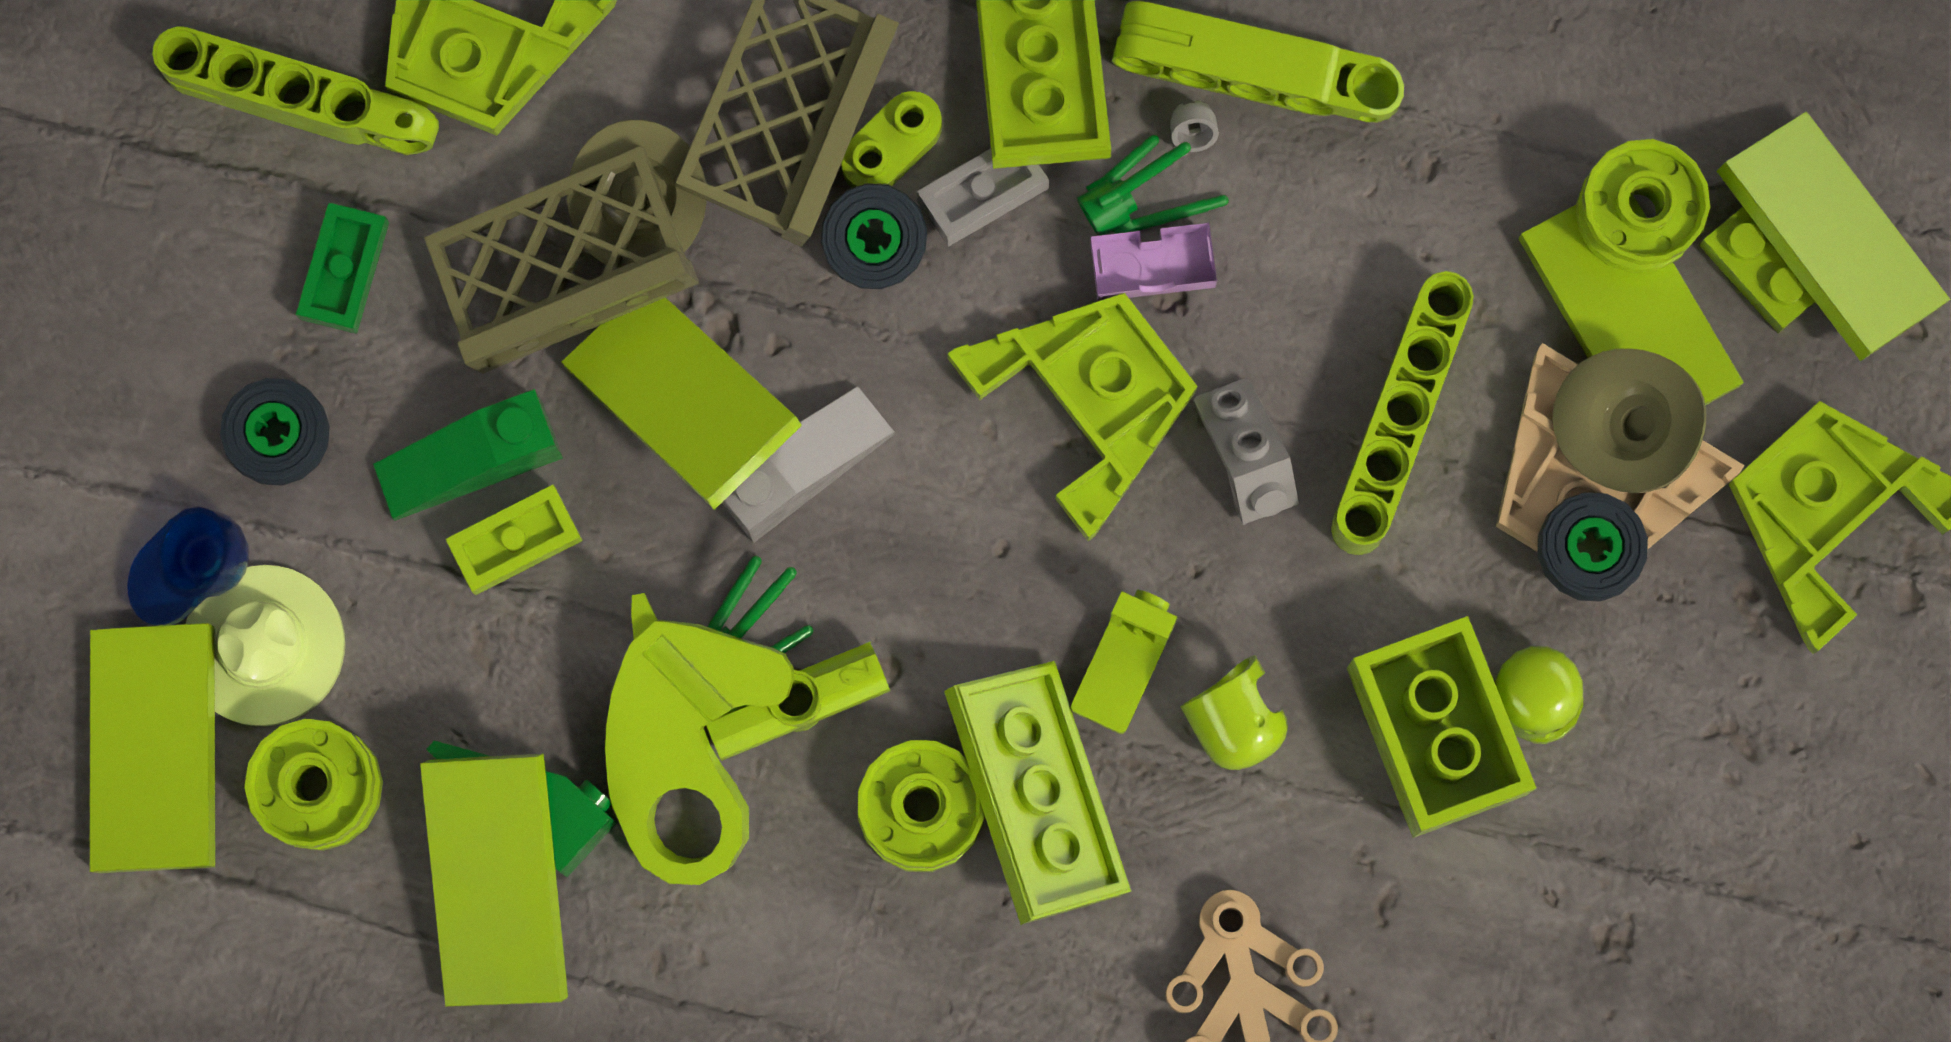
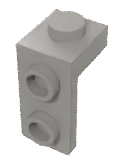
M1244 378L1196 396L1194 398L1196 410L1227 469L1235 510L1243 525L1263 517L1276 515L1282 510L1298 505L1299 501L1290 456L1250 380Z

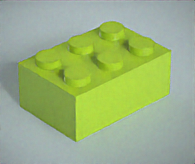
M1468 616L1355 657L1347 666V672L1412 838L1525 797L1537 789Z

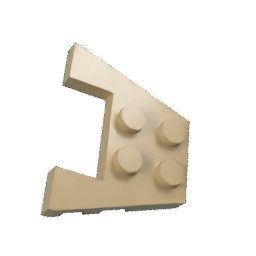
M1542 343L1534 355L1496 527L1537 552L1538 534L1546 516L1564 499L1584 492L1605 493L1626 502L1640 517L1648 537L1649 549L1733 480L1743 469V464L1702 440L1700 449L1689 468L1665 488L1647 493H1627L1609 489L1591 481L1572 466L1564 456L1557 443L1553 428V408L1557 393L1565 378L1578 364ZM1585 532L1586 539L1581 544L1577 543V549L1579 553H1589L1592 562H1600L1599 555L1604 550L1608 551L1606 541H1596L1593 532Z

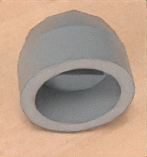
M1195 100V103L1185 105L1181 103L1172 112L1170 131L1172 142L1175 146L1188 142L1191 145L1190 152H1199L1211 147L1218 139L1217 119L1208 104ZM1199 123L1200 128L1189 130L1188 124Z

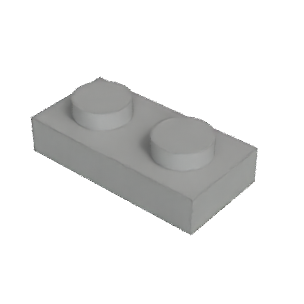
M991 149L919 189L917 191V201L949 247L1048 190L1049 179L1040 165L993 169Z

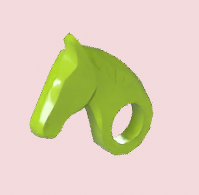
M645 593L632 595L631 604L634 640L630 643L617 675L611 693L606 723L605 755L610 800L627 842L644 869L668 884L701 885L732 867L749 839V806L736 783L725 770L710 746L704 727L731 709L739 706L766 707L781 704L789 696L794 681V669L786 654L774 648L740 639L700 624L658 620ZM687 788L699 791L709 798L718 810L722 830L719 843L709 855L693 859L676 855L665 847L659 838L654 820L656 808L664 794L669 790Z

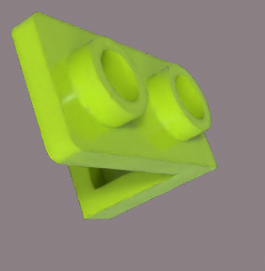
M1139 589L1136 590L1134 596L1121 591L1111 613L1110 622L1071 704V711L1074 714L1118 734L1126 732L1177 620V616L1167 612L1170 606L1168 602L1154 594Z

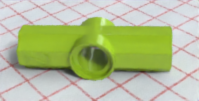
M867 642L800 671L794 670L792 687H803L810 691L813 696L812 705L804 714L799 716L787 715L780 710L779 705L766 707L743 705L731 709L723 716L707 724V729L721 761L791 732L809 730L820 720L890 692L871 642Z

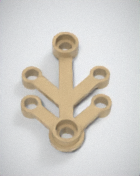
M1225 890L1211 896L1203 905L1199 916V926L1205 939L1183 974L1174 978L1168 984L1165 998L1169 1007L1178 1013L1194 1011L1203 999V983L1224 953L1230 981L1197 1034L1185 1042H1221L1237 1015H1239L1245 1042H1271L1263 1009L1299 1031L1304 1042H1333L1338 1032V1025L1334 1016L1325 1010L1318 1009L1312 1011L1256 975L1249 948L1283 967L1290 982L1299 987L1311 986L1321 978L1324 970L1321 957L1310 949L1298 950L1263 928L1260 923L1259 909L1255 902L1246 894L1235 890ZM1232 909L1240 914L1242 925L1238 931L1227 932L1221 928L1219 916L1222 911ZM1306 956L1314 962L1315 973L1311 979L1303 980L1295 975L1293 963L1296 958ZM1179 983H1189L1195 989L1196 998L1189 1006H1181L1173 999V989ZM1321 1017L1328 1022L1329 1034L1324 1040H1314L1309 1036L1307 1024L1311 1018Z

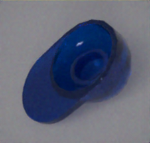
M199 506L184 509L171 518L140 549L130 567L127 583L128 597L138 617L152 625L170 626L185 619L206 598L220 596L236 587L245 575L249 562V544L241 527L229 515Z

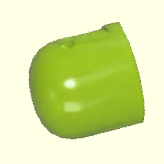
M1530 646L1515 652L1501 665L1495 679V685L1517 737L1535 744H1548L1563 738L1575 727L1583 709V681L1576 665L1563 652L1548 646Z
M1256 655L1250 656L1237 664L1216 684L1180 706L1211 761L1227 770H1241L1262 762L1281 747L1287 736L1288 723L1283 709L1271 712L1264 704L1257 690V679L1263 676L1265 671Z

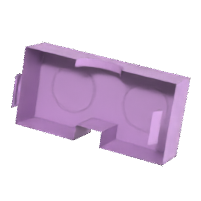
M1209 223L1160 229L1159 241L1141 243L1140 231L1091 237L1090 247L1097 301L1123 293L1128 298L1215 288L1217 276Z

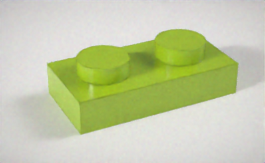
M1744 207L1739 209L1700 243L1699 246L1777 333H1780L1815 303L1814 299Z
M554 484L445 539L475 596L583 541Z

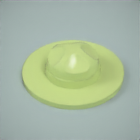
M258 565L231 572L205 590L187 618L186 624L209 623L214 626L215 712L231 721L244 725L265 727L295 720L315 708L326 697L340 674L345 654V633L340 614L331 598L318 584L295 570L274 565Z

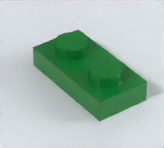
M328 202L296 311V316L300 320L354 334L358 333L389 226L386 216Z

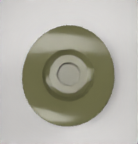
M632 119L619 121L598 131L579 151L570 175L642 146L647 152L683 251L685 252L700 231L707 206V200L674 186L690 148L689 144L668 127L647 120ZM698 160L691 177L706 183L702 166ZM635 166L616 174L606 196L633 207L643 185L637 167ZM599 182L585 188L596 191ZM576 192L567 195V204L572 226L578 230L592 199ZM648 200L643 212L655 216ZM602 204L589 235L615 246L629 214ZM640 219L626 251L644 258L667 247L659 227ZM585 242L584 247L596 259L607 265L612 253ZM623 258L619 268L632 263V261Z
M1630 348L1604 351L1578 364L1563 381L1553 408V428L1556 440L1562 453L1571 465L1591 481L1606 488L1627 493L1651 492L1661 489L1678 479L1695 459L1702 444L1707 422L1704 397L1699 386L1686 370L1659 354Z

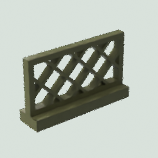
M752 0L674 186L781 233L780 238L802 247L812 235L899 23L878 13L873 18L835 0H793L801 20L772 30L763 9L765 0ZM807 6L820 11V13L810 16ZM833 17L856 27L848 47L826 54L814 24ZM758 21L763 34L750 38ZM805 28L817 58L788 69L776 38ZM767 42L779 73L750 83L741 63V57L744 50ZM843 58L835 76L830 63ZM821 67L830 88L826 100L804 108L792 77ZM736 74L740 87L727 92L733 76ZM783 81L795 112L766 122L754 91ZM744 95L757 126L727 137L718 115L722 103ZM821 111L813 129L808 116ZM799 120L808 144L804 153L782 161L770 130ZM713 126L718 141L705 145ZM760 134L773 165L744 176L731 145ZM722 149L734 180L713 187L691 176L699 157ZM799 164L791 182L786 169ZM777 173L786 195L778 215L755 204L748 188V183ZM738 187L742 199L727 193V191Z
M642 146L424 237L461 341L457 342L464 363L482 374L699 284L693 265L686 258L647 152ZM636 166L643 185L633 207L607 197L606 195L615 175ZM599 182L596 191L585 188ZM573 192L592 199L578 230L552 220L561 198ZM648 200L655 216L643 212ZM602 204L629 214L615 246L589 235ZM545 205L541 215L531 211ZM519 215L537 221L524 253L498 243L507 220ZM640 219L659 227L667 247L644 258L626 251ZM548 227L575 237L561 269L535 258ZM490 228L487 237L477 234ZM465 238L483 244L469 276L452 269L444 247ZM585 242L612 253L603 275L589 281L572 274ZM494 249L520 260L507 291L481 281ZM623 258L632 261V263L619 268ZM531 265L557 275L548 298L537 303L517 297ZM456 279L466 282L462 293L459 290ZM568 281L578 284L573 288L565 290ZM477 288L503 298L494 320L474 329L467 310ZM514 303L524 307L510 314Z

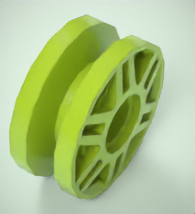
M1655 139L1627 141L1607 151L1583 181L1576 202L1578 230L1589 250L1608 266L1630 273L1657 271L1677 261L1704 230L1710 210L1708 183L1697 163L1677 146ZM1639 194L1648 197L1655 206V217L1643 218L1636 215L1629 205V197Z
M302 719L281 725L259 743L248 762L244 789L250 812L266 833L297 848L324 851L348 844L368 828L380 807L383 780L378 760L362 738L330 721ZM322 769L326 774L327 788L318 799L307 801L302 794V781L309 772Z
M909 740L886 749L869 765L858 789V822L866 843L884 862L907 872H933L956 863L974 845L985 818L966 758L958 750L938 741ZM917 791H925L932 794L939 805L937 814L931 820L925 822H917L911 819L905 813L903 807L906 798L910 794Z

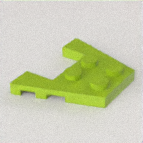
M396 0L395 14L392 15L385 86L390 94L414 101L430 110L497 136L615 7L617 0H554L542 27L474 0Z
M1125 293L1052 316L1051 320L1021 330L1015 328L997 334L996 338L972 346L966 344L954 348L947 354L950 363L979 400H982L1026 366L1031 365L1103 458L1101 462L1057 493L1055 498L1087 541L1096 536L1197 390L1195 382Z
M1821 401L1812 407L1728 484L1807 649L1812 654L1818 652L1857 616L1854 610L1816 572L1814 567L1895 492L1901 491L1942 535L1951 529L1950 475L1940 471L1941 467L1922 456L1917 458L1887 442V437Z

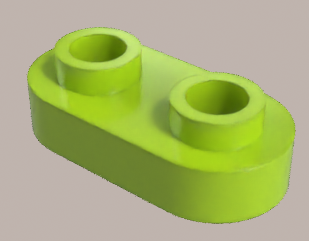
M916 91L901 93L890 100L851 139L841 162L843 176L848 185L854 188L866 183L888 184L890 186L896 184L940 138L942 116L936 102L928 95ZM908 112H917L923 117L922 123L914 128L905 126L901 119ZM868 152H874L882 158V161L877 167L870 169L861 165V157Z

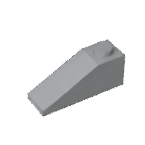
M858 386L800 422L802 426L722 502L753 543L895 435L893 429Z

